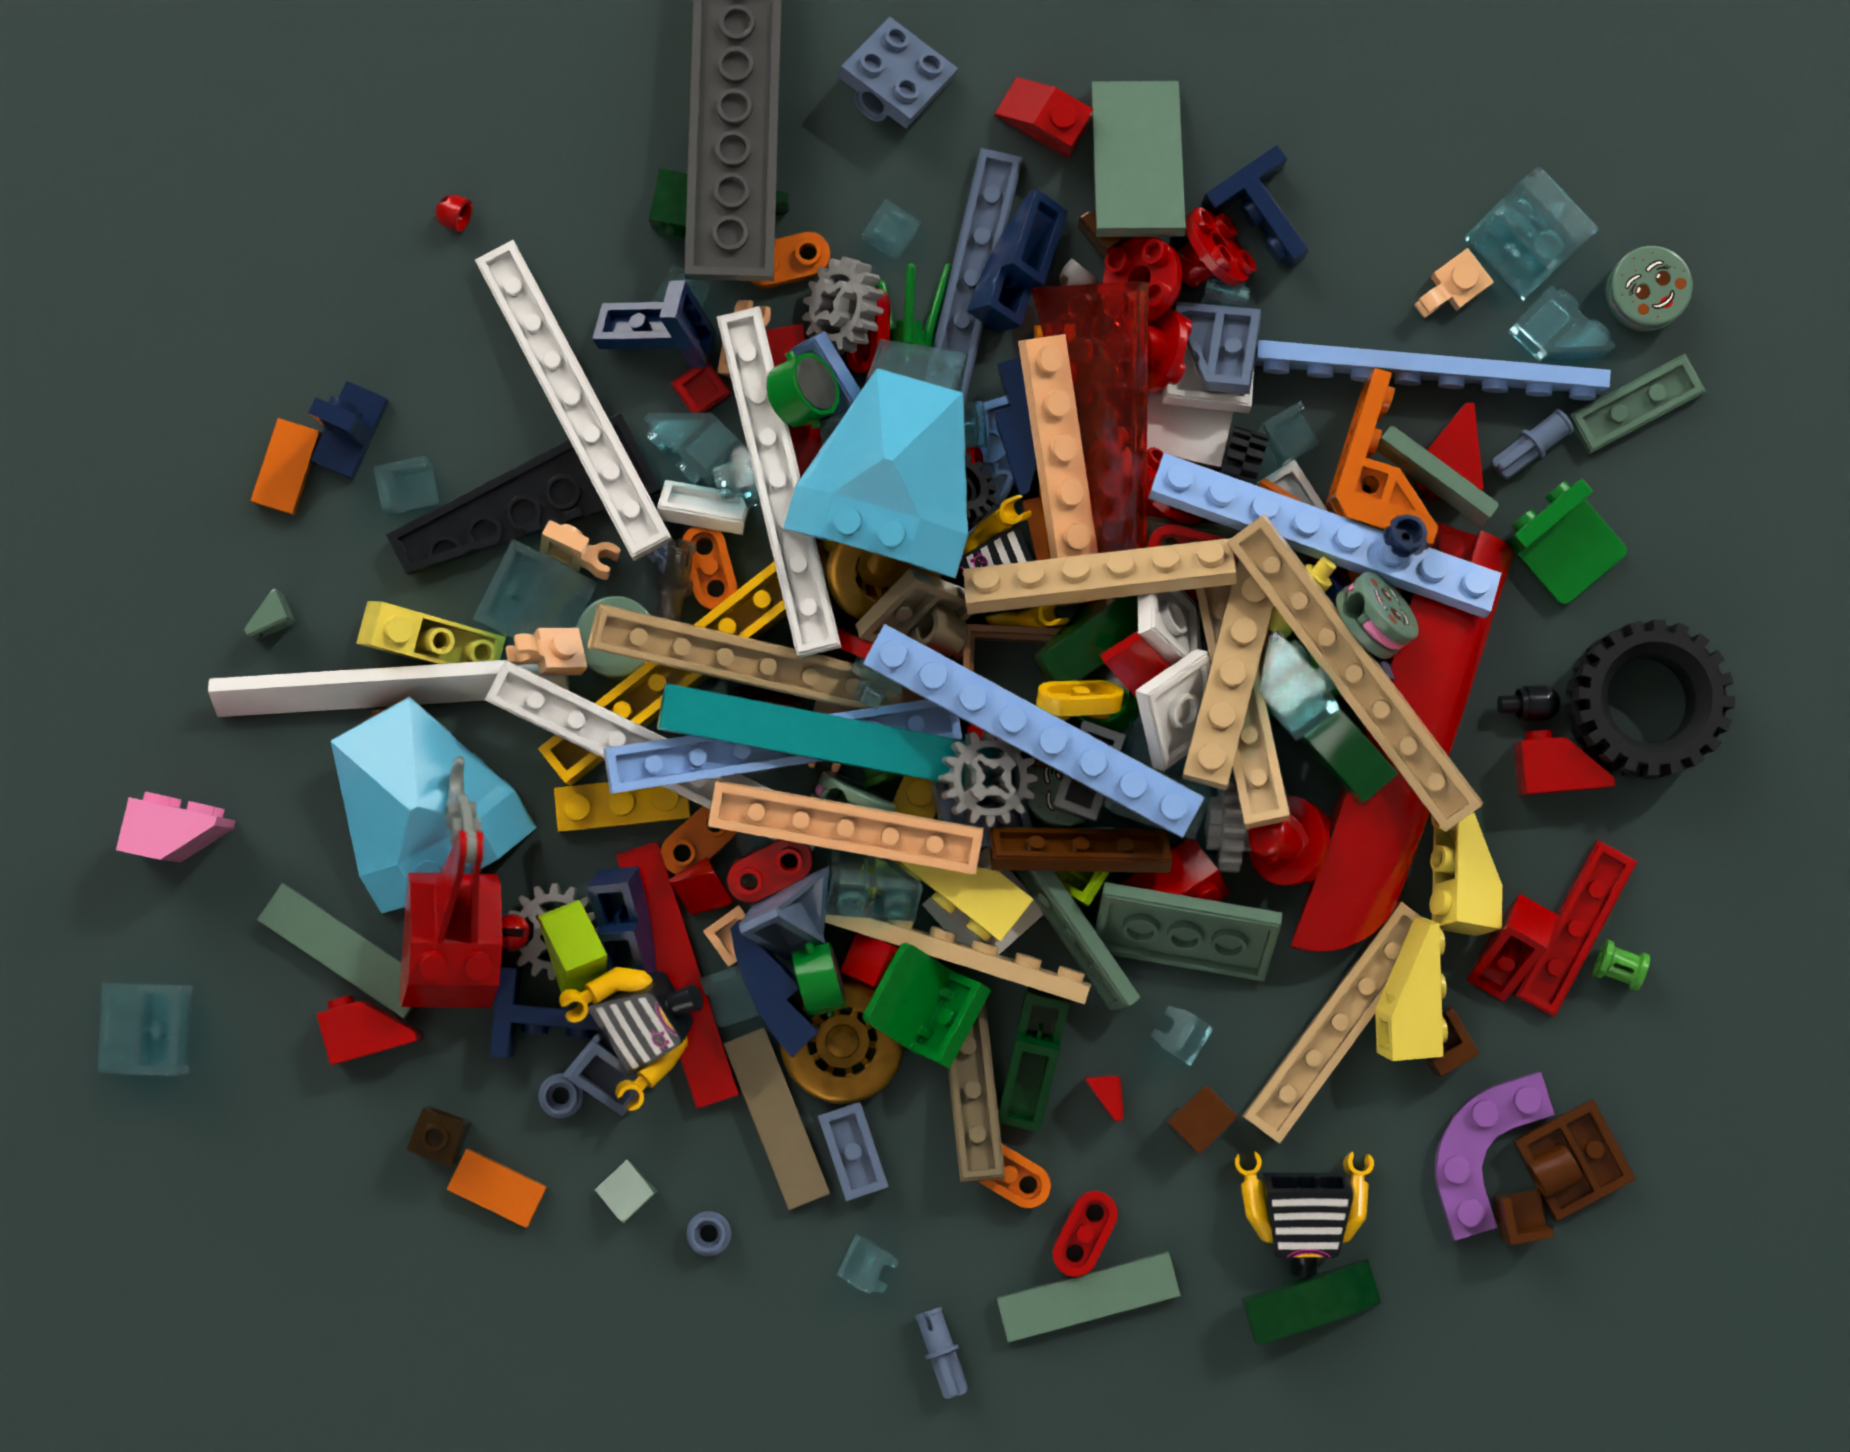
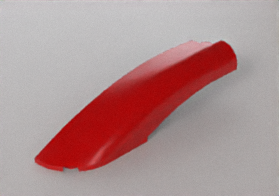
M1435 521L1438 530L1434 543L1429 548L1501 573L1493 606L1486 619L1408 591L1405 601L1416 618L1419 629L1418 636L1388 659L1395 679L1392 681L1449 757L1512 561L1513 552L1501 539L1482 530L1476 536ZM1363 725L1361 732L1390 763L1398 775L1361 805L1357 804L1342 785L1340 786L1330 818L1332 826L1329 851L1319 876L1309 884L1290 944V948L1307 952L1338 951L1356 944L1376 932L1385 923L1398 903L1430 811L1365 725Z

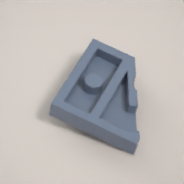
M1176 302V311L1189 318L1192 322V331L1188 337L1187 345L1205 390L1250 394L1261 323V309Z

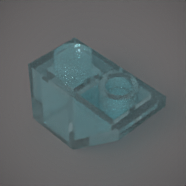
M1552 285L1508 330L1539 361L1601 360L1616 346L1610 340L1611 333L1601 322L1596 319L1589 320L1578 310L1579 304L1570 293L1563 289L1556 290Z
M649 413L643 419L646 426L650 429L645 436L663 454L670 449L681 460L676 467L694 485L701 480L707 487H710L745 452L743 443L712 413Z
M1276 630L1269 638L1259 691L1273 716L1297 741L1339 709L1331 693L1336 689V685L1322 667L1317 668L1315 671L1308 664L1311 661L1310 656L1296 639L1289 643Z
M830 849L827 866L830 865L826 915L915 922L922 894V883L890 859Z

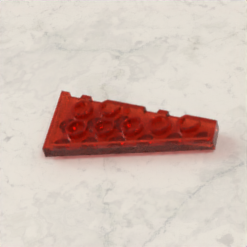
M1130 281L1031 288L1043 337L1066 334L1095 536L1099 551L1115 552L1146 548L1148 282Z

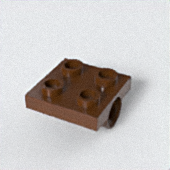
M1593 1099L1581 1103L1512 1140L1536 1187L1540 1190V1194L1553 1219L1556 1221L1636 1180Z

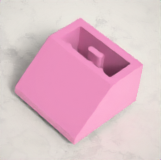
M144 792L143 800L128 798L116 850L181 863L232 831L236 820L223 818L225 809L188 801L187 809H181V799Z

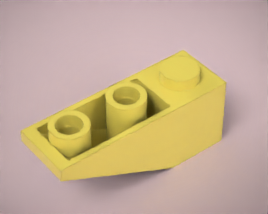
M367 601L356 644L430 664H449L500 660L506 637L389 603Z
M1471 813L1446 832L1431 814V822L1434 827L1433 851L1430 858L1433 882L1432 895L1429 902L1432 921L1439 923L1442 931L1471 936H1480L1502 929L1503 885L1475 813Z
M898 861L900 865L896 871L916 887L922 880L935 891L931 897L935 903L951 915L957 908L970 919L966 927L985 942L991 936L1001 942L1034 900L999 871L977 867L976 875Z
M1425 917L1414 918L1375 1009L1377 1054L1391 1061L1443 1057V1043H1446L1448 1038L1447 1023L1445 1018L1442 1017V999L1446 996L1447 986L1445 977L1441 973L1440 955H1443L1445 951V937L1439 927V923Z

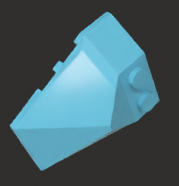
M877 368L796 484L783 529L820 540H830L909 563L913 567L956 579L968 538L963 392Z
M410 696L331 739L359 877L381 914L405 907L408 872L440 873L453 847L450 842V828L446 827V806L451 767L456 757H462L465 761L464 792L469 801L476 802V818L481 819V831H483L484 837L481 869L501 858L537 828L516 789L491 770L474 752H471L452 736L448 729ZM465 863L464 874H470L471 864Z

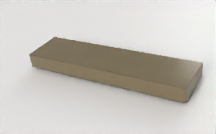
M985 1002L953 1064L948 1069L960 1184L1005 1179Z
M763 1027L724 1043L723 1045L788 1210L830 1194V1189L766 1028Z

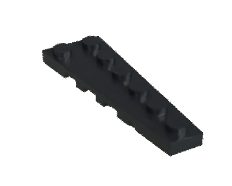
M621 412L609 418L649 496L660 493L662 490ZM568 439L389 532L386 536L405 573L411 575L542 532L549 520L562 525L607 510Z

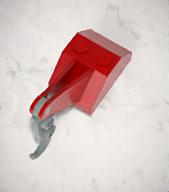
M456 757L452 763L446 806V827L450 828V842L453 847L440 873L408 872L399 989L401 1007L491 1008L499 987L503 944L501 883L498 874H480L484 852L483 831H481V819L476 818V802L469 801L464 792L465 761L462 757ZM465 863L471 864L470 874H464Z

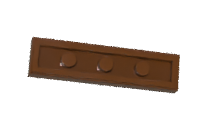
M989 828L988 842L992 870L1171 872L1172 856L1167 830Z

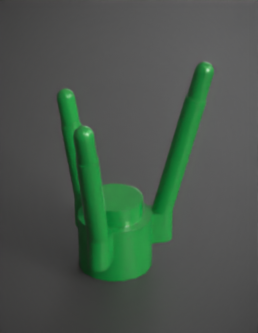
M913 263L907 265L904 320H897L896 328H894L892 312H890L889 347L891 357L925 358V349H933V333L952 270L950 263L944 265L924 330H922V322L914 320L915 265ZM880 280L878 282V289L885 291L888 295L886 282Z

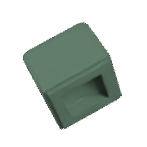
M276 588L271 590L244 628L247 636L260 640L294 625L296 621L284 594Z
M628 1159L595 1189L622 1224L658 1192Z

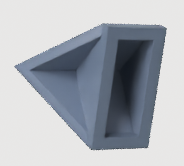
M830 865L754 902L739 925L740 934L787 961L793 959L792 952L805 949L804 945L806 943L812 942L814 946L824 944Z
M601 1030L591 1039L563 1074L569 1081L621 1116L627 1112L626 1105L636 1096V1090L630 1089L617 1099L615 1095L616 1086L623 1080L634 1081L638 1075L637 1073L632 1075L627 1073Z

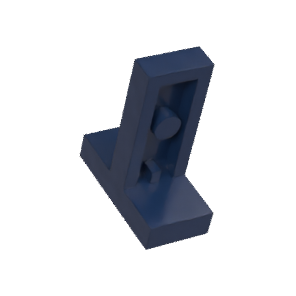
M1277 144L1206 192L1202 205L1206 210L1216 215L1238 199H1241L1243 203L1240 205V209L1244 217L1253 227L1260 226L1268 238L1265 240V244L1270 254L1277 262L1284 260L1290 269L1304 260L1309 249L1262 184L1283 170L1287 161V157Z
M685 280L669 281L663 302L602 303L592 340L598 349L679 348L691 368H707L716 330Z
M346 381L339 398L331 396L329 402L315 397L308 414L325 429L311 461L354 480L389 400L349 381Z
M501 967L499 987L495 996L489 1057H513L516 1023H522V1032L548 1034L549 1026L567 1027L566 1036L593 1038V1030L600 1031L589 1011L582 1021L572 1023L566 1019L565 1014L573 1009L518 1004L522 968Z

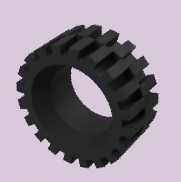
M1654 619L1647 623L1638 621L1605 635L1602 639L1595 641L1586 649L1588 653L1577 660L1572 669L1577 672L1576 676L1568 681L1566 693H1572V702L1565 704L1566 716L1574 715L1576 726L1570 728L1574 738H1583L1587 745L1582 750L1591 758L1595 756L1602 760L1600 766L1609 772L1614 770L1621 771L1622 777L1632 779L1638 777H1645V779L1660 778L1683 772L1687 768L1698 765L1705 760L1703 757L1705 754L1714 752L1722 743L1717 738L1719 734L1729 730L1732 722L1731 719L1725 718L1726 711L1735 708V696H1727L1725 686L1734 684L1731 672L1721 673L1718 664L1725 661L1719 650L1710 653L1705 648L1710 640L1701 633L1692 637L1687 634L1690 627L1681 623L1667 626L1666 620ZM1647 659L1661 663L1677 676L1683 687L1686 699L1683 720L1675 733L1661 743H1644L1630 738L1617 727L1610 715L1607 701L1609 685L1618 669L1628 661Z

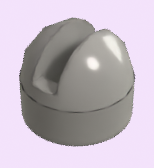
M1072 258L1063 267L1059 275V283L1062 289L1075 297L1087 293L1098 281Z

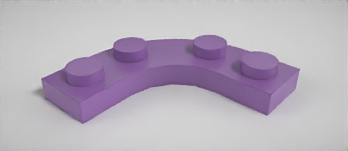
M1541 1072L1528 1074L1486 1088L1465 1101L1451 1116L1452 1119L1447 1125L1441 1141L1438 1142L1434 1174L1440 1203L1453 1240L1456 1241L1497 1228L1483 1181L1482 1165L1486 1150L1497 1136L1508 1130L1555 1115Z

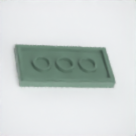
M1092 81L1096 237L1185 236L1186 223L1179 81Z
M1104 882L1094 930L1111 955L1265 981L1282 924V912Z

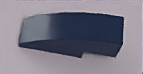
M1037 188L1029 192L991 253L967 309L968 313L998 333L1021 326L1033 288L1045 284L1068 212L1065 208Z
M1018 357L998 364V372L1009 406L995 410L994 419L1017 494L1023 496L1019 499L1022 501L1029 497L1037 465L1021 358Z
M639 866L598 870L587 885V891L598 925L595 931L607 953L606 972L615 967L644 970L646 973L657 971L651 919Z
M739 919L730 930L735 956L744 984L757 1011L771 1033L790 1056L793 1057L818 1033L820 1027L790 997L799 988L796 976L770 950L740 934L739 925L742 921Z

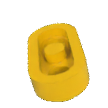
M1104 680L1045 682L1038 687L1036 706L1063 721L1069 720L1071 716L1086 715L1092 718L1106 719L1111 717V714L1118 713L1121 710L1124 690L1119 685Z

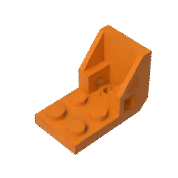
M1374 368L1362 385L1325 507L1331 513L1382 531L1387 526H1390L1391 520L1395 517L1405 514L1417 516L1426 525L1427 547H1430L1434 543L1438 526L1401 469L1370 459V456L1374 455L1382 434V430L1375 428L1377 420L1381 421L1384 413L1388 412L1395 392L1394 387L1388 386L1392 373ZM1363 486L1370 490V494L1363 491ZM1406 534L1402 535V538L1409 540V536Z

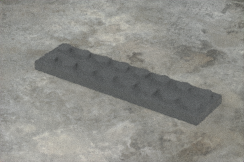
M693 0L685 279L774 282L782 0Z

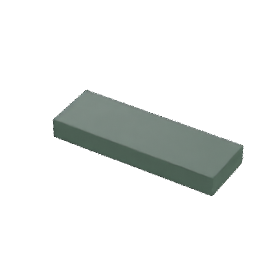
M1684 353L1575 411L1568 418L1571 420L1578 438L1589 455L1702 395L1706 390Z
M1390 426L1381 437L1376 451L1479 527L1483 528L1499 507L1498 502L1396 427Z

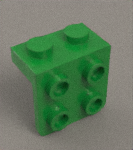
M1582 478L1572 486L1566 480L1545 496L1550 504L1538 514L1532 508L1511 525L1516 533L1505 541L1555 601L1561 605H1566L1574 600L1627 553L1625 544L1585 499L1593 490Z
M903 943L898 948L865 1009L863 1020L911 1052L950 1069L991 989L980 982L950 970L914 945Z

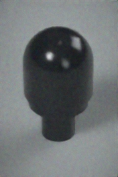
M1523 686L1516 690L1515 695L1498 696L1497 708L1499 713H1516L1518 719H1524L1525 721L1548 720L1559 711L1560 697L1550 686Z

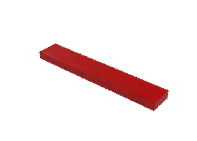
M659 841L616 854L619 868L639 866L651 919L657 971L666 973L676 990L694 984L699 989L703 998V1008L691 1013L694 1023L687 1034L688 1045L680 1057L696 1109L739 1095L740 1093L723 1045L724 1043L674 888L669 882L670 875L661 854Z

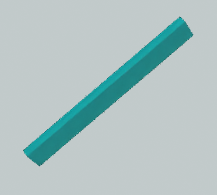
M672 684L664 685L657 730L939 783L944 782L938 781V776L949 773V768L941 762L942 758L956 756L950 745L959 741L967 746L964 740ZM987 748L976 750L978 754L982 753L987 759H992L1000 753ZM962 770L961 784L962 787H965V772ZM992 770L983 771L986 778L982 784L984 787L992 786L990 778L994 773Z

